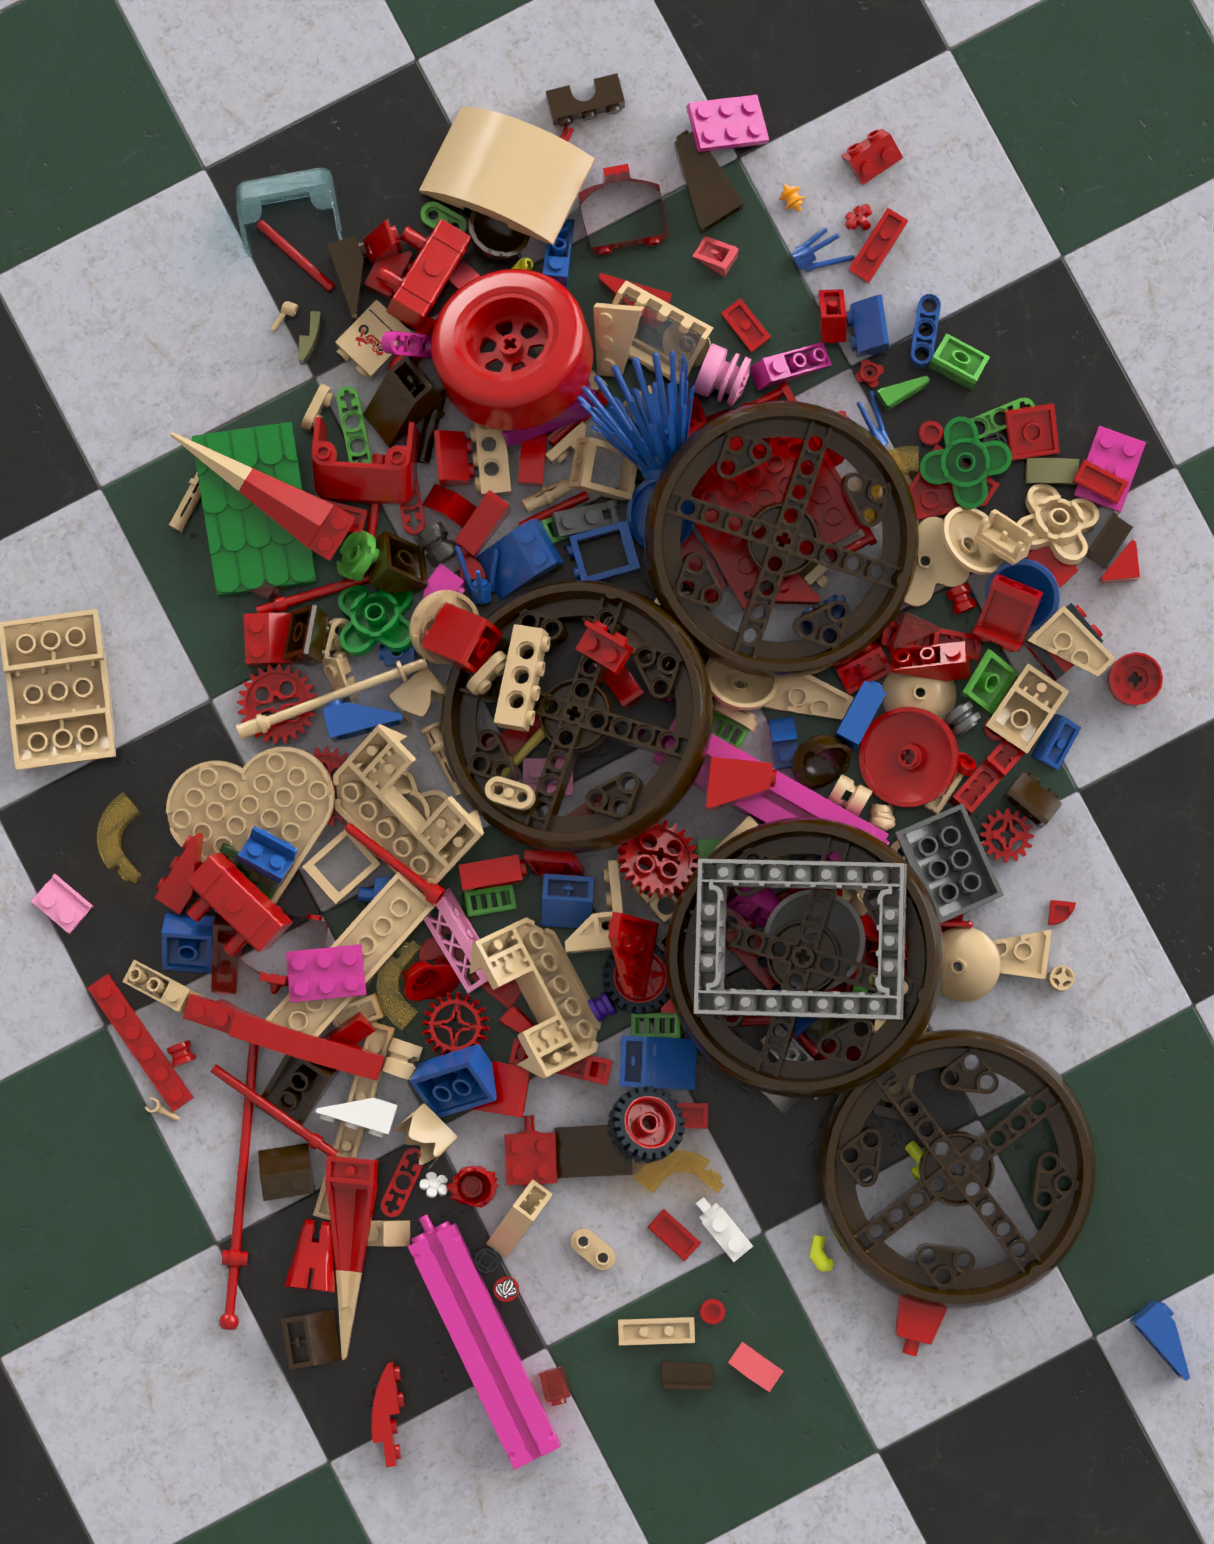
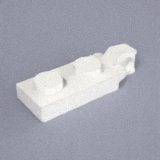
M704 1197L696 1202L703 1212L699 1216L702 1224L733 1262L753 1247L733 1220L717 1203L711 1207Z

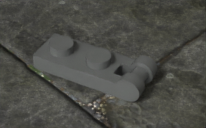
M614 499L552 513L551 517L557 539L624 521L623 516H620L618 510L620 507L619 500ZM604 511H609L610 519L604 520Z

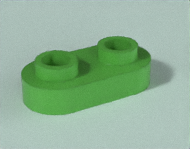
M428 202L422 207L421 220L424 225L434 230L439 220L442 219L451 225L457 224L460 227L459 230L464 233L467 232L466 220L438 202ZM435 212L438 214V217L435 220H431L429 218L430 213Z

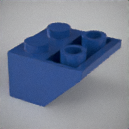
M544 874L541 926L579 928L593 913L595 878Z

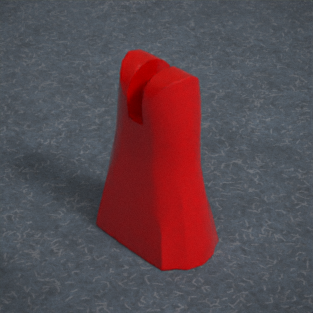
M305 1219L284 1286L335 1293L331 1222L322 1221L319 1231L320 1238L313 1239L315 1220Z

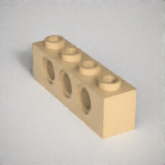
M474 422L475 427L470 428L471 443L476 442L477 452H472L474 467H479L480 475L475 477L476 492L481 491L482 498H484L489 490L497 496L512 495L508 451L502 430L490 429ZM487 440H492L496 443V448L490 452L485 451L482 448L483 443ZM488 465H496L499 471L494 476H488L485 473V469Z
M514 624L494 723L500 728L529 732L530 725L534 724V703L538 701L540 696L539 679L545 672V662L543 660L545 652L549 651L551 642L550 637H548L549 634L542 628ZM528 649H534L533 656L529 659H524V653ZM528 673V680L523 684H519V677L522 674ZM523 698V705L519 708H514L515 700Z

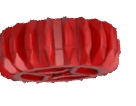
M447 992V1001L444 1002L443 998L438 996L437 1000L440 1005L436 1006L433 1002H430V1007L435 1010L433 1013L429 1011L424 1012L426 1016L430 1017V1021L422 1020V1025H429V1029L423 1030L422 1034H431V1038L426 1040V1044L436 1043L432 1048L433 1052H436L441 1047L443 1050L440 1056L445 1055L447 1051L454 1052L479 1044L477 1042L479 1038L484 1041L487 1040L485 1035H481V1031L490 1030V1027L482 1026V1022L488 1021L489 1017H480V1014L486 1009L484 1007L478 1010L475 1008L479 1004L478 999L474 1000L472 1004L468 1003L471 998L470 994H467L465 999L461 1000V992L456 993V999H452L451 993ZM454 1005L450 1019L436 1020L441 1010L447 1006ZM461 1005L472 1011L476 1024L467 1023L462 1020ZM456 1013H458V1022L469 1027H462L455 1034L454 1039L453 1029L442 1024H449L452 1019H456ZM435 1028H443L449 1031L450 1046L441 1042ZM476 1031L473 1038L467 1044L457 1047L459 1036L462 1032Z

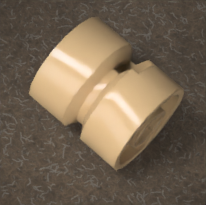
M842 774L828 800L859 816L872 791L861 784L855 786L854 780ZM846 790L852 792L848 801L842 798Z
M392 1037L388 1049L390 1056L385 1057L381 1071L410 1080L416 1070L414 1062L419 1061L423 1047Z

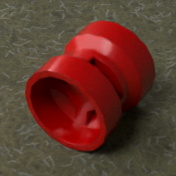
M969 583L959 585L945 592L948 600L955 603L952 607L954 615L962 614L978 606L976 600L969 597L971 596Z

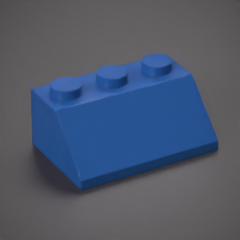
M479 1044L420 1062L409 1080L423 1102L439 1118L493 1102L497 1098L492 1062Z

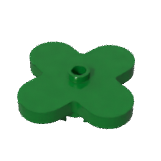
M956 417L947 423L944 430L946 448L927 453L921 460L920 472L922 477L931 484L952 483L956 501L965 508H977L987 498L986 477L1005 472L1011 465L1012 453L1009 447L1001 441L980 442L976 424L967 417ZM964 458L971 460V465L967 468L961 465V461Z
M360 585L344 589L338 597V605L342 614L350 620L339 636L344 652L354 657L363 656L377 643L382 644L392 652L408 650L412 646L410 622L403 616L413 605L414 596L412 590L390 594L381 589L378 592H370Z

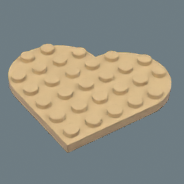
M275 747L257 754L243 768L226 761H207L189 768L173 784L167 799L166 814L171 834L181 847L189 836L193 837L198 833L203 834L201 862H204L210 855L220 853L219 849L223 843L234 847L240 852L250 837L254 826L267 830L271 835L282 841H287L297 848L298 852L295 862L271 900L276 905L328 824L334 809L335 791L327 769L316 757L294 747ZM229 857V860L231 862H235L234 859Z

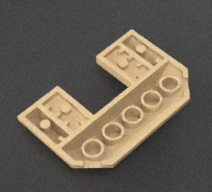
M379 724L334 773L333 782L336 785L337 791L335 810L348 823L356 826L426 882L437 884L484 834L478 811L475 810L468 814L450 796L426 820L393 786L416 761V758L402 744L408 736Z
M526 917L472 943L470 974L482 969L493 990L516 980L538 1022V1025L517 1035L528 1056V1059L517 1065L544 1079L595 1053L598 1047L596 1036L597 1031L601 1028V1022H598L588 1004L590 997L555 931L549 928L542 929L534 925L535 921Z

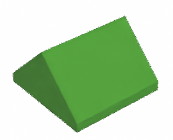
M946 333L928 367L972 391L990 356Z
M988 649L960 696L993 715L1018 675V672Z

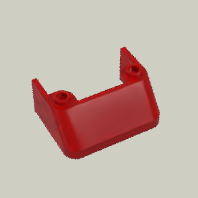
M321 417L315 418L312 465L314 488L321 499L405 505L412 500L420 443V432L414 422H409L407 446H394L390 448L385 456V464L336 461L337 450L332 443L327 442L328 428Z

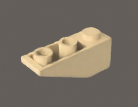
M133 960L122 981L184 1014L191 993L205 997L136 960Z

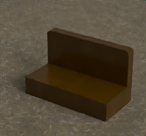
M1117 511L1112 513L1085 555L1104 569L1133 528V526L1118 517L1119 513Z
M662 1361L661 1389L712 1391L713 1363Z

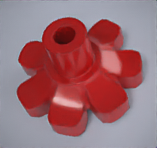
M859 204L855 206L853 212H848L845 216L847 220L845 227L848 230H856L860 226L864 231L868 230L871 227V223L867 217L873 212L868 204H864L861 207Z

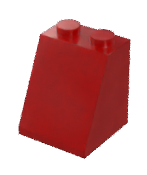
M445 602L444 606L436 613L432 628L424 635L422 647L431 654L475 674L490 659L503 632L487 619Z
M711 757L705 811L711 812L768 793L770 787H774L776 783L777 770L772 769L773 763Z
M491 1061L497 1098L493 1102L470 1109L523 1118L531 1072L519 1065Z

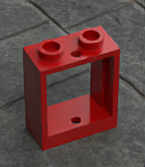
M519 855L458 865L464 892L523 883V876H528L525 859L520 860Z

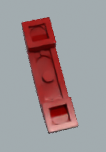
M514 1038L509 1063L519 1064L528 1059V1056L520 1040ZM589 1055L556 1072V1074L608 1085L613 1061Z

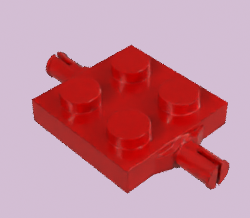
M524 1116L525 1131L518 1134H504L506 1185L527 1187L532 1179L540 1185L557 1183L555 1133L535 1131V1116H530V1126L529 1116Z

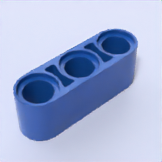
M934 294L923 295L916 310L909 360L918 369L927 367L934 354L941 302ZM931 302L934 304L935 310L933 312H926L922 304ZM922 326H927L931 329L932 334L924 337L919 333L918 329ZM918 350L925 351L928 355L927 360H918L915 357V352Z

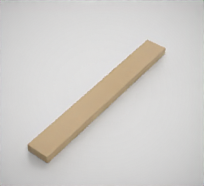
M370 1022L376 1031L366 1037L363 1049L387 1057L395 1028ZM382 1071L377 1081L354 1075L346 1103L375 1098ZM341 1120L333 1148L339 1151L337 1156L357 1158L366 1127L359 1126V1130L344 1126L345 1121ZM324 1176L313 1216L330 1220Z

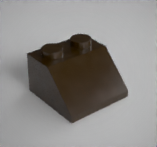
M384 530L375 539L376 548L379 549V556L369 566L370 585L390 594L426 588L428 586L425 549Z
M313 604L292 611L283 656L284 660L306 666H314L321 663L325 655V648L323 647L325 637L328 635L330 628L328 623L329 615Z
M1023 772L1002 797L1041 829L1047 825L1062 805L1058 801L1060 796L1050 788L1046 791L1039 785L1041 781L1034 774Z
M308 1143L258 1151L263 1201L316 1193Z

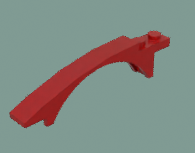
M191 993L183 1014L184 1019L227 1033L228 1036L376 1081L379 1078L385 1056L363 1049L359 1045L324 1039L273 1023L251 1014L222 998L214 1001Z

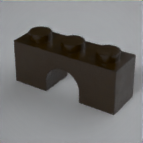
M618 73L594 79L595 94L588 101H579L574 98L570 85L546 91V99L553 125L559 124L560 127L571 125L573 120L583 118L584 121L596 118L597 114L607 112L608 115L620 112L621 108H625V100Z

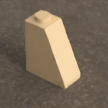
M532 1179L486 1244L507 1259L553 1194Z

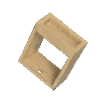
M592 437L577 438L568 487L611 499H618L619 501L632 500L633 492L636 489V473L639 468L624 456L618 489L592 483L590 481L596 448L619 455L623 454L609 442Z
M344 829L302 867L329 898L338 905L382 865L379 863L380 858L368 850ZM349 837L372 864L338 892L315 865Z

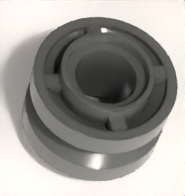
M970 701L966 704H960L945 716L944 721L948 726L952 727L955 737L966 733L978 724L977 721L981 718L978 712H971L973 705Z

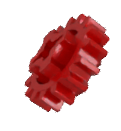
M1009 808L1005 809L1003 815L999 810H996L995 818L991 815L987 816L989 824H981V827L985 829V832L979 834V837L985 838V841L981 843L982 847L987 846L989 848L986 855L995 854L994 861L1003 857V862L1008 863L1009 857H1011L1016 862L1018 861L1017 854L1024 857L1027 855L1024 848H1032L1028 839H1033L1034 835L1028 834V830L1033 828V826L1025 825L1027 816L1020 819L1018 817V810L1013 815L1010 814ZM1002 820L1001 828L991 830L997 821ZM1013 821L1021 827L1022 831L1016 830L1013 826ZM1006 828L1008 833L1013 835V838H1010L1007 844L1005 838L1000 836V834L1005 832ZM991 841H996L1001 846V851L996 849ZM1016 841H1022L1020 847L1011 852L1012 844Z

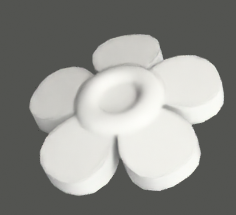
M429 1172L426 1174V1179L420 1181L419 1186L422 1190H427L426 1195L428 1197L435 1198L437 1192L442 1196L447 1194L446 1184L448 1179L444 1175L437 1177L434 1172Z

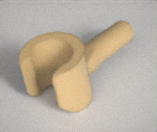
M290 301L284 302L281 313L270 329L275 332L286 315L294 317L298 310V305Z
M149 1098L155 1101L157 1106L154 1110L145 1106L148 1112L160 1113L178 1122L180 1116L163 1107L159 1099Z

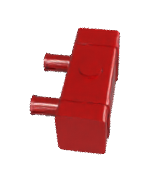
M442 219L439 220L431 235L427 236V238L409 228V226L404 230L400 240L419 250V254L406 276L401 277L383 265L376 277V280L395 290V294L386 312L415 330H419L424 320L428 318L436 300L454 270L458 268L472 240L471 236Z
M221 852L210 855L186 882L201 896L187 911V914L194 921L200 922L201 918L212 907L237 931L223 946L224 950L232 957H236L237 953L247 942L258 952L269 949L293 923L279 906H276L237 868L234 862H231Z

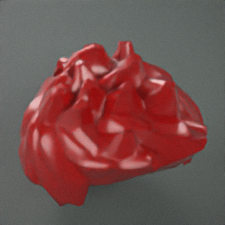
M471 1165L460 1169L458 1174L453 1176V1182L448 1183L446 1188L452 1193L450 1199L456 1200L460 1204H467L470 1207L483 1208L494 1199L496 1188L499 1185L496 1183L498 1178L495 1177V1172L488 1171L481 1165Z

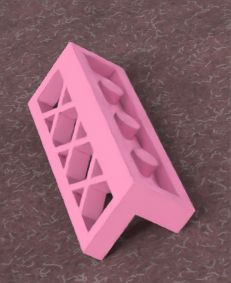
M449 888L446 889L444 896L436 904L439 910L438 919L428 914L424 921L467 993H470L488 982L482 969L476 971L480 980L473 985L467 978L468 968L470 969L469 962L471 963L472 943L480 938ZM442 925L449 927L452 931L451 940L444 939L442 936ZM455 947L461 948L465 953L464 962L457 960L454 956Z

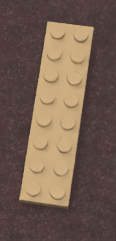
M397 872L331 947L362 944L365 982L367 983L435 906L427 902L423 893ZM288 994L265 1020L319 1037L355 996L291 1003L290 994Z

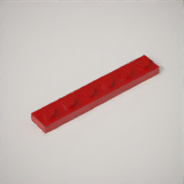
M107 974L87 989L172 1112H175L192 1100L194 1096L111 976Z

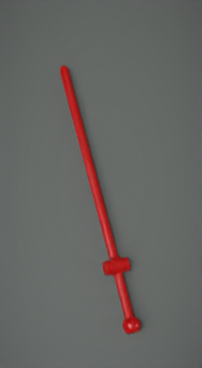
M249 1043L245 1085L255 1091L259 1046ZM244 1097L231 1249L223 1250L221 1265H229L225 1314H222L219 1319L221 1329L236 1330L239 1325V1318L235 1315L239 1266L247 1267L248 1252L241 1251L254 1103Z

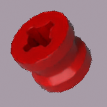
M190 1040L166 1048L168 1054L172 1056L173 1060L171 1063L173 1068L197 1059L196 1055L191 1052L190 1047L192 1044Z

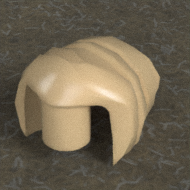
M872 804L869 813L871 817L868 823L884 832L895 826L893 805Z

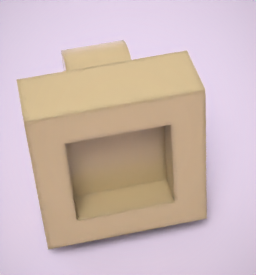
M811 562L806 569L798 574L808 585L814 582L821 589L829 583L823 575L828 568Z

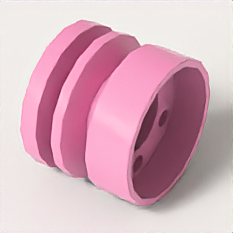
M712 343L695 382L694 393L708 398L712 391L717 389L719 390L717 402L721 403L725 393L729 394L726 406L732 408L736 400L742 395L749 378L751 359L745 357L741 367L737 366L740 354L736 353L731 362H727V349Z

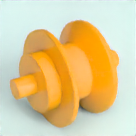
M787 184L784 185V191L781 192L782 196L779 197L780 201L785 200L787 203L784 209L801 211L800 206L803 205V200L806 199V196H799L798 194L801 187H788Z

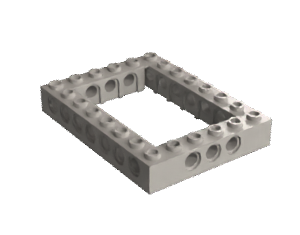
M698 859L694 1014L903 1020L907 865L905 863ZM727 887L880 890L877 898V904L880 909L879 925H877L879 948L876 951V956L878 957V976L875 977L878 993L724 989Z

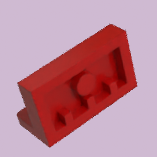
M586 620L584 625L588 628L575 649L619 675L634 650L633 647L627 644L629 639L618 632H615L614 636L607 632L609 627L595 620L594 624Z
M876 641L872 642L853 658L833 667L849 695L859 690L864 681H876L891 673V666L881 646Z

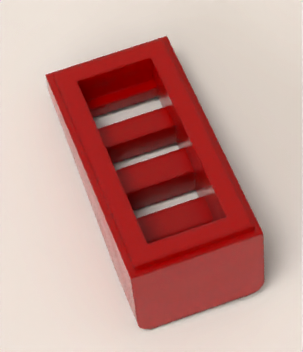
M513 1005L499 1019L502 1024L518 1033L536 1026L517 1005Z

